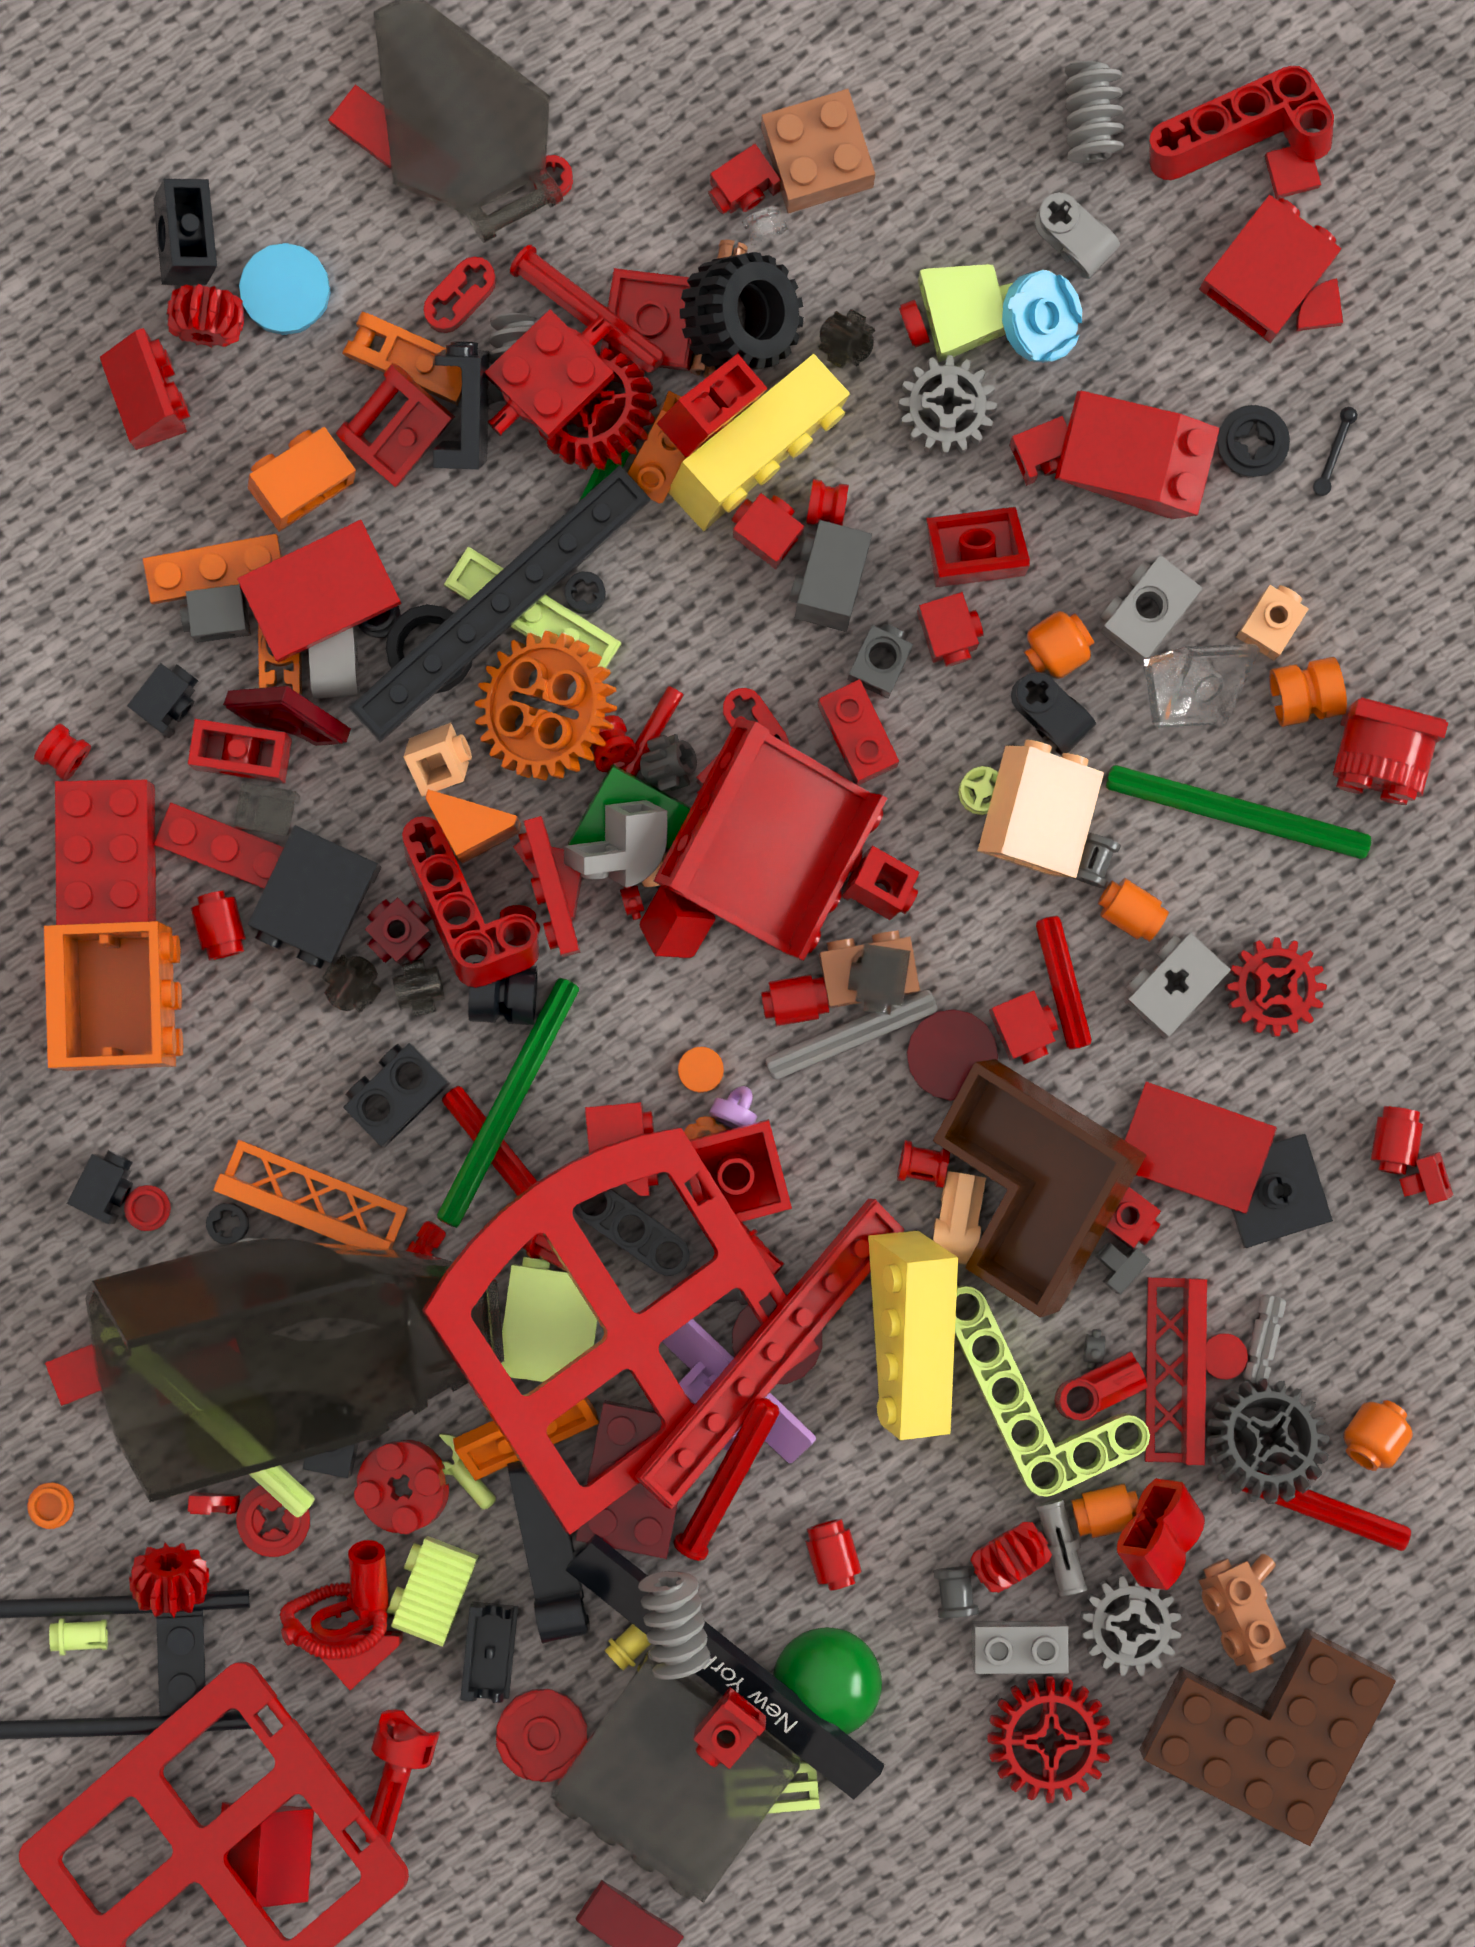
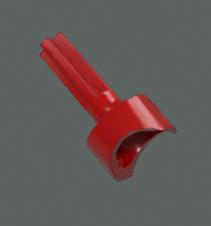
M398 1709L386 1710L381 1713L371 1747L372 1752L386 1762L370 1821L389 1843L392 1839L411 1770L424 1769L431 1765L440 1731L426 1732L417 1726L404 1710ZM365 1834V1837H366V1840H365V1841H366L367 1843L371 1844L372 1842L369 1840V1838H368V1837L366 1836V1834Z

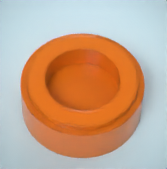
M695 1047L688 1050L681 1057L678 1065V1074L683 1085L689 1090L698 1093L708 1092L717 1087L724 1073L723 1062L720 1056L707 1047Z

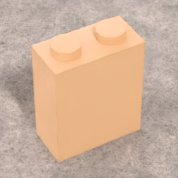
M1025 740L1024 746H1005L978 852L1044 874L1076 878L1104 772L1087 767L1089 760L1085 757L1070 753H1062L1061 757L1050 753L1052 746L1042 742Z

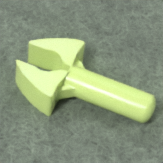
M444 1433L439 1434L441 1439L453 1451L452 1459L454 1464L449 1461H442L445 1469H443L444 1474L452 1475L481 1509L490 1508L495 1503L496 1497L481 1479L474 1480L456 1453L453 1438L457 1436Z

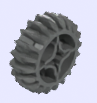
M1261 1378L1255 1388L1250 1382L1245 1381L1239 1385V1393L1232 1389L1227 1391L1223 1395L1225 1403L1217 1402L1212 1408V1412L1217 1418L1209 1419L1205 1425L1209 1432L1215 1434L1205 1440V1447L1217 1450V1453L1208 1459V1464L1211 1466L1222 1464L1224 1468L1217 1476L1218 1481L1223 1482L1231 1477L1235 1480L1231 1488L1232 1494L1237 1495L1246 1487L1248 1488L1247 1497L1249 1502L1257 1501L1263 1493L1267 1504H1274L1279 1495L1288 1502L1295 1498V1490L1301 1493L1311 1488L1309 1479L1317 1480L1322 1475V1471L1317 1464L1325 1463L1329 1456L1324 1450L1318 1448L1330 1441V1436L1324 1433H1317V1429L1325 1424L1326 1418L1316 1417L1313 1419L1310 1415V1412L1316 1407V1402L1309 1401L1303 1406L1299 1402V1399L1302 1397V1389L1296 1388L1290 1395H1287L1285 1381H1278L1271 1391L1266 1378ZM1262 1407L1276 1411V1414L1269 1421H1262L1255 1416L1248 1418L1241 1412L1250 1408ZM1289 1423L1295 1429L1299 1446L1289 1438ZM1275 1427L1270 1435L1273 1441L1269 1444L1273 1446L1259 1455L1263 1448L1260 1441L1264 1439L1261 1436ZM1234 1430L1237 1432L1236 1437L1245 1445L1246 1456L1244 1460L1236 1449ZM1265 1461H1269L1278 1466L1285 1464L1292 1469V1472L1272 1476L1262 1474L1257 1470Z

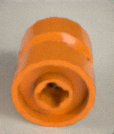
M1335 657L1309 661L1306 670H1301L1296 664L1270 670L1269 683L1272 697L1281 695L1282 705L1274 706L1276 717L1281 727L1305 723L1313 713L1319 719L1346 714V689L1340 665Z

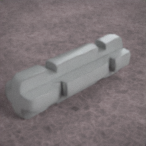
M1268 1294L1260 1297L1257 1312L1261 1314L1259 1319H1255L1248 1349V1355H1251L1242 1374L1245 1381L1257 1384L1261 1378L1269 1379L1271 1367H1268L1269 1360L1273 1361L1281 1328L1278 1320L1283 1318L1286 1301L1283 1298Z

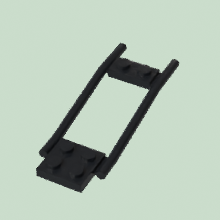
M249 1589L210 1591L206 1593L204 1603L194 1604L192 1613L179 1611L174 1618L170 1613H162L156 1618L160 1716L0 1721V1740L150 1735L206 1686L203 1610L250 1608ZM133 1595L0 1600V1619L153 1613L152 1610H139L138 1602L133 1599ZM230 1711L205 1732L252 1728L239 1711Z

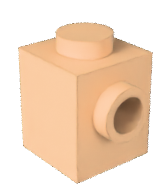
M1269 585L1251 611L1236 638L1275 661L1281 655L1309 608L1300 604L1302 597L1293 590L1279 585L1277 589Z
M451 723L409 738L403 756L422 797L426 796L428 789L439 791L463 782L469 760L472 759L471 750L463 734L457 736Z

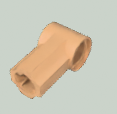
M947 1171L941 1198L939 1218L935 1219L933 1241L957 1256L958 1264L967 1265L980 1241L981 1226L978 1223L986 1177Z

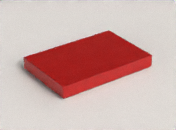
M358 520L237 578L277 662H281L402 604L362 520Z
M1145 1082L1125 1141L1146 1154L1136 1176L1247 1215L1277 1127Z

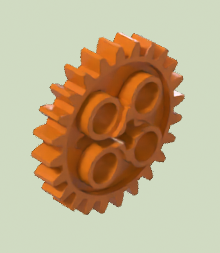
M544 631L542 639L540 636L528 633L526 645L516 640L511 641L512 655L501 651L497 652L498 659L501 662L499 668L492 666L485 668L493 678L491 683L482 682L478 684L481 690L487 692L486 699L475 701V706L485 709L486 714L476 719L475 723L488 727L489 730L481 736L480 740L490 745L494 744L489 755L500 760L503 759L501 765L503 768L511 771L516 770L517 775L530 778L533 774V778L542 781L547 780L549 773L553 777L562 779L564 778L565 767L574 772L580 771L579 757L590 761L595 759L590 749L592 744L605 746L606 742L599 735L601 729L609 730L614 727L604 717L605 713L617 710V706L606 702V697L616 692V687L603 683L609 677L611 671L602 666L597 667L602 657L592 651L588 652L590 645L579 640L574 642V637L561 633L558 637L555 633ZM537 669V679L530 687L529 677ZM576 681V692L568 699V688ZM518 692L578 711L579 717L571 719L547 710L538 709L514 701L512 696ZM523 712V723L516 731L515 721L518 715ZM559 725H562V735L554 743V732Z

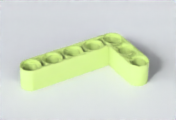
M962 1285L957 1287L956 1297L964 1293L971 1294L976 1299L977 1311L969 1319L955 1318V1337L1018 1472L1029 1490L1038 1496L1048 1497L1055 1495L1145 1451L1150 1439L1148 1427L1144 1421L1127 1413L1114 1415L1053 1444L985 1297L980 1291L971 1286ZM984 1335L993 1337L997 1345L994 1357L987 1361L977 1360L972 1352L974 1341ZM1000 1378H1011L1016 1385V1394L1013 1399L1005 1403L995 1401L992 1395L994 1383ZM1020 1420H1030L1036 1428L1035 1437L1028 1444L1015 1443L1011 1434L1013 1426ZM1123 1423H1134L1138 1430L1136 1442L1129 1447H1120L1115 1440L1117 1428ZM1084 1442L1093 1443L1097 1451L1095 1461L1086 1467L1077 1466L1073 1458L1076 1446ZM1040 1462H1050L1055 1468V1478L1047 1486L1035 1485L1031 1478L1034 1466Z

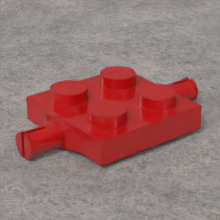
M551 309L545 313L484 372L486 378L503 394L506 405L487 421L489 426L501 436L520 417L522 420L535 425L550 440L615 378L614 372L597 356L593 347L613 329L608 321H605L604 317L598 315L583 332L579 333L577 330L568 327Z

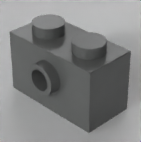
M819 520L816 535L807 533L800 560L808 562L805 576H795L789 601L797 603L794 619L847 632L872 533Z

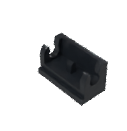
M472 1602L470 1605L460 1700L476 1701L477 1698L491 1699L493 1703H502L504 1699H509L518 1606Z

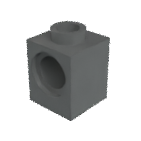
M240 584L185 591L187 604L180 605L182 627L184 632H191V637L197 643L251 636L247 600Z
M883 624L881 629L872 625L847 680L855 682L860 679L864 688L889 699L913 647L912 643L906 641L908 635L888 624ZM876 648H886L893 653L895 663L887 669L876 668L871 663L869 654Z

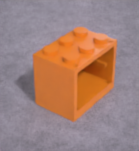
M158 921L44 926L48 1068L62 1071L176 1067V1056L183 1055V1033L181 1028H175L174 1010H181L182 990L180 982H174L173 963H180L181 949L179 936H172V928Z

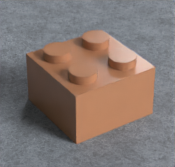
M849 89L762 114V134L773 169L781 180L780 191L788 214L874 187L875 171Z

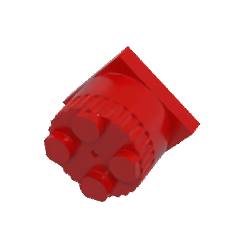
M1361 697L1347 707L1346 714L1342 715L1340 725L1345 726L1333 771V775L1338 778L1336 787L1356 794H1362L1364 789L1381 792L1380 799L1392 804L1407 805L1408 800L1415 801L1416 797L1423 796L1436 743L1445 738L1449 722L1438 717Z

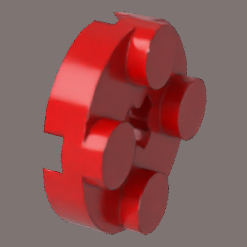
M392 1441L374 1449L362 1462L357 1475L354 1499L357 1505L363 1509L366 1516L381 1529L392 1533L410 1534L434 1522L444 1510L449 1497V1483L446 1484V1477L443 1472L445 1466L433 1449L419 1441ZM405 1475L410 1479L408 1487L413 1492L411 1496L404 1494L399 1497L395 1493L393 1480H399Z

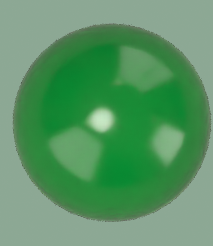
M816 1628L794 1638L779 1655L773 1672V1676L795 1692L811 1711L825 1721L836 1725L846 1734L854 1732L867 1722L874 1713L881 1696L882 1675L874 1653L859 1637L838 1628Z

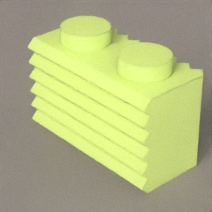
M430 1536L424 1539L422 1546L414 1543L404 1566L405 1570L411 1571L406 1588L396 1587L387 1613L395 1615L391 1627L443 1647L479 1555Z

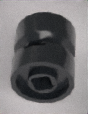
M532 966L527 970L485 986H469V1021L495 1023L499 1016L505 1017L508 1024L534 1025L538 981L537 966Z

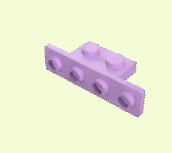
M694 1319L662 1341L690 1368V1371L681 1379L679 1385L691 1403H696L734 1359ZM769 1393L765 1398L770 1399L772 1403L779 1407L780 1414L765 1441L786 1462L793 1463L813 1444L816 1437ZM737 1431V1432L734 1434V1436L729 1440V1442L724 1446V1449H725L726 1451H728V1449L730 1448V1446H731V1444H732L734 1438L736 1437L738 1431Z

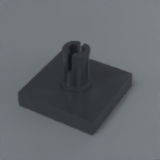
M1305 1134L1271 1144L1247 1215L1232 1210L1244 1248L1333 1221Z

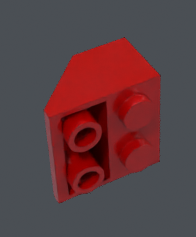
M142 328L134 331L100 356L129 442L136 450L187 432L183 419L189 418L190 413L182 392L178 391L174 381L169 382L168 377L175 375V371L166 349H163L159 338L152 341L145 329Z
M641 1102L585 1107L589 1153L637 1135L654 1132L653 1113L651 1111L643 1112V1104ZM658 1174L633 1180L625 1184L639 1196H650V1186L659 1185Z

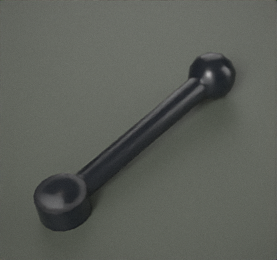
M1345 407L1340 412L1341 425L1321 478L1317 479L1313 484V490L1319 496H1325L1331 491L1332 486L1329 481L1349 426L1358 417L1357 411L1353 407Z

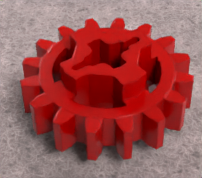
M1279 937L1271 939L1269 949H1266L1261 940L1254 942L1253 950L1255 954L1252 956L1249 952L1242 950L1237 954L1243 963L1242 967L1234 965L1229 967L1231 969L1229 973L1237 978L1236 982L1225 985L1226 991L1236 993V999L1232 1000L1228 1007L1229 1009L1241 1007L1243 1013L1238 1019L1240 1024L1251 1019L1255 1021L1253 1033L1260 1034L1266 1026H1270L1271 1036L1279 1037L1284 1025L1290 1034L1297 1033V1020L1299 1019L1305 1024H1311L1314 1019L1308 1010L1310 1008L1321 1009L1324 1005L1319 999L1315 998L1316 992L1327 989L1326 984L1318 983L1315 980V976L1319 975L1324 969L1322 966L1311 968L1308 962L1314 953L1310 950L1301 955L1297 954L1298 942L1295 940L1291 941L1285 949L1282 948ZM1279 957L1289 962L1282 968H1272L1267 962L1264 963L1262 959ZM1289 973L1281 987L1282 992L1285 994L1284 997L1278 994L1262 1002V999L1268 994L1267 991L1271 987L1267 979L1275 980ZM1248 974L1255 981V995L1250 1000L1246 992ZM1301 975L1305 983L1303 998L1297 993V979ZM1270 1006L1281 1007L1289 1015L1282 1018H1273L1262 1013Z

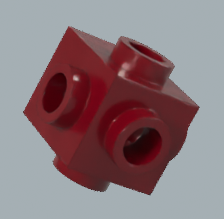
M398 897L392 903L385 899L367 916L371 923L365 930L372 936L367 945L385 963L393 958L400 965L406 960L413 964L431 946L427 940L434 933L426 926L431 917L413 899L407 905ZM395 921L403 922L405 925V933L400 938H393L389 934V927Z

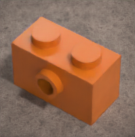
M325 426L315 433H312L311 430L300 433L288 444L290 449L276 458L273 454L266 455L251 467L252 473L249 474L248 489L279 532L354 483L356 469Z

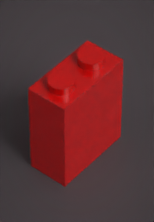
M1270 194L1208 273L1199 288L1202 293L1269 343L1274 340L1342 249L1335 244L1337 242L1336 238L1327 229L1319 225L1312 227L1299 217L1300 211L1291 202L1283 198L1277 200Z

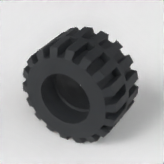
M757 252L713 259L711 262L703 263L698 267V273L691 274L687 280L690 288L684 289L681 299L685 302V308L680 309V319H685L686 327L682 329L684 337L690 338L692 341L689 348L694 355L702 354L701 362L707 367L715 366V370H717L738 353L752 370L775 366L779 364L780 359H786L792 353L790 346L797 345L800 338L796 332L797 328L803 327L804 317L799 316V308L803 307L802 297L797 298L795 291L799 287L795 279H788L789 270L783 264L776 265V258L770 255L761 256V253ZM739 297L746 311L745 329L742 327L738 317L737 305Z

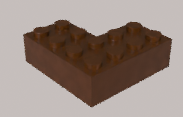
M996 1059L974 1063L933 1139V1142L1008 1189L965 1269L1040 1318L1059 1312L1144 1161L1146 1154Z
M1305 1628L1264 1709L1181 1667L1139 1750L1143 1760L1311 1846L1396 1680L1388 1670Z

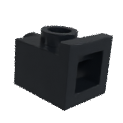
M160 663L127 707L167 738H170L174 731L168 725L173 719L180 722L189 713L195 702L190 697L195 692L193 687L197 684L198 680L177 664L171 671Z
M110 1150L107 1151L105 1157L99 1154H92L67 1204L106 1224H115L119 1215L111 1212L114 1205L121 1207L132 1189L133 1183L127 1179L131 1173L129 1169L133 1162Z

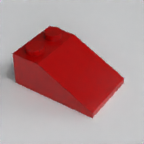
M1082 390L1077 391L1055 479L1163 517L1179 519L1197 516L1220 428L1180 413Z

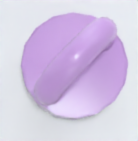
M741 1086L733 1090L727 1100L715 1098L709 1112L710 1116L731 1128L755 1123L757 1115L749 1111L753 1099L752 1091L748 1087Z

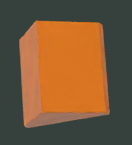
M428 789L425 798L462 864L516 836L520 832L521 823L516 815Z

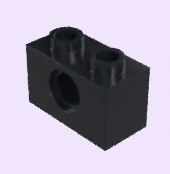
M164 178L153 198L162 285H207L217 268L209 179Z

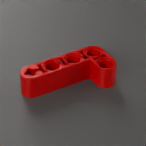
M1300 66L1284 67L1154 127L1149 139L1151 171L1163 180L1178 179L1280 132L1284 133L1293 151L1299 157L1306 160L1320 159L1327 155L1332 147L1334 114L1314 78L1306 69ZM1287 94H1297V95H1299V96H1298V97H1287V96H1285V95H1287ZM1256 112L1258 115L1247 116L1245 113ZM1313 128V129H1318V130H1320V131H1319V132L1312 133V132H1307V131H1305V130H1306V129ZM1208 130H1214L1218 133L1211 135L1205 134L1203 132Z
M426 816L415 817L410 820L402 832L406 861L459 980L470 987H481L532 967L538 960L540 953L538 931L534 921L526 915L512 914L485 924L438 821ZM422 842H426L428 848H432V855L426 858ZM437 879L450 880V883L445 886L438 887L432 885V882ZM457 916L468 919L459 925L448 923L450 919ZM516 938H522L528 941L525 945L520 947H514L508 944L509 941ZM475 954L485 957L481 962L474 964L464 961L470 955Z

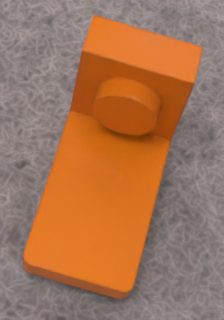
M671 391L667 392L655 422L648 433V439L644 440L627 472L649 498L657 503H663L681 463L686 459L656 424L681 398V396Z

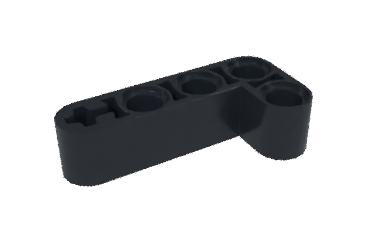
M521 1462L508 1463L512 1493L535 1596L534 1611L541 1642L544 1644L589 1634L590 1621L588 1614L586 1615L582 1583L565 1570L569 1562L574 1558L573 1552L575 1550L572 1536L565 1532Z

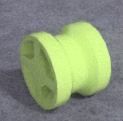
M981 766L973 768L966 773L960 783L958 792L960 802L966 810L978 815L988 813L998 775L996 770L991 767Z

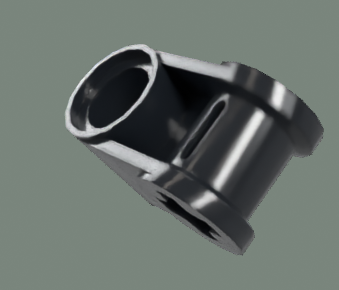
M1029 673L1016 681L1012 687L1011 700L1016 710L1036 728L1037 733L1042 738L1046 735L1057 746L1055 751L1061 756L1062 753H1069L1096 725L1094 718L1088 711L1045 673ZM1038 684L1043 689L1039 694L1043 702L1035 701L1030 704L1025 699L1029 694L1025 686L1027 685L1031 688Z

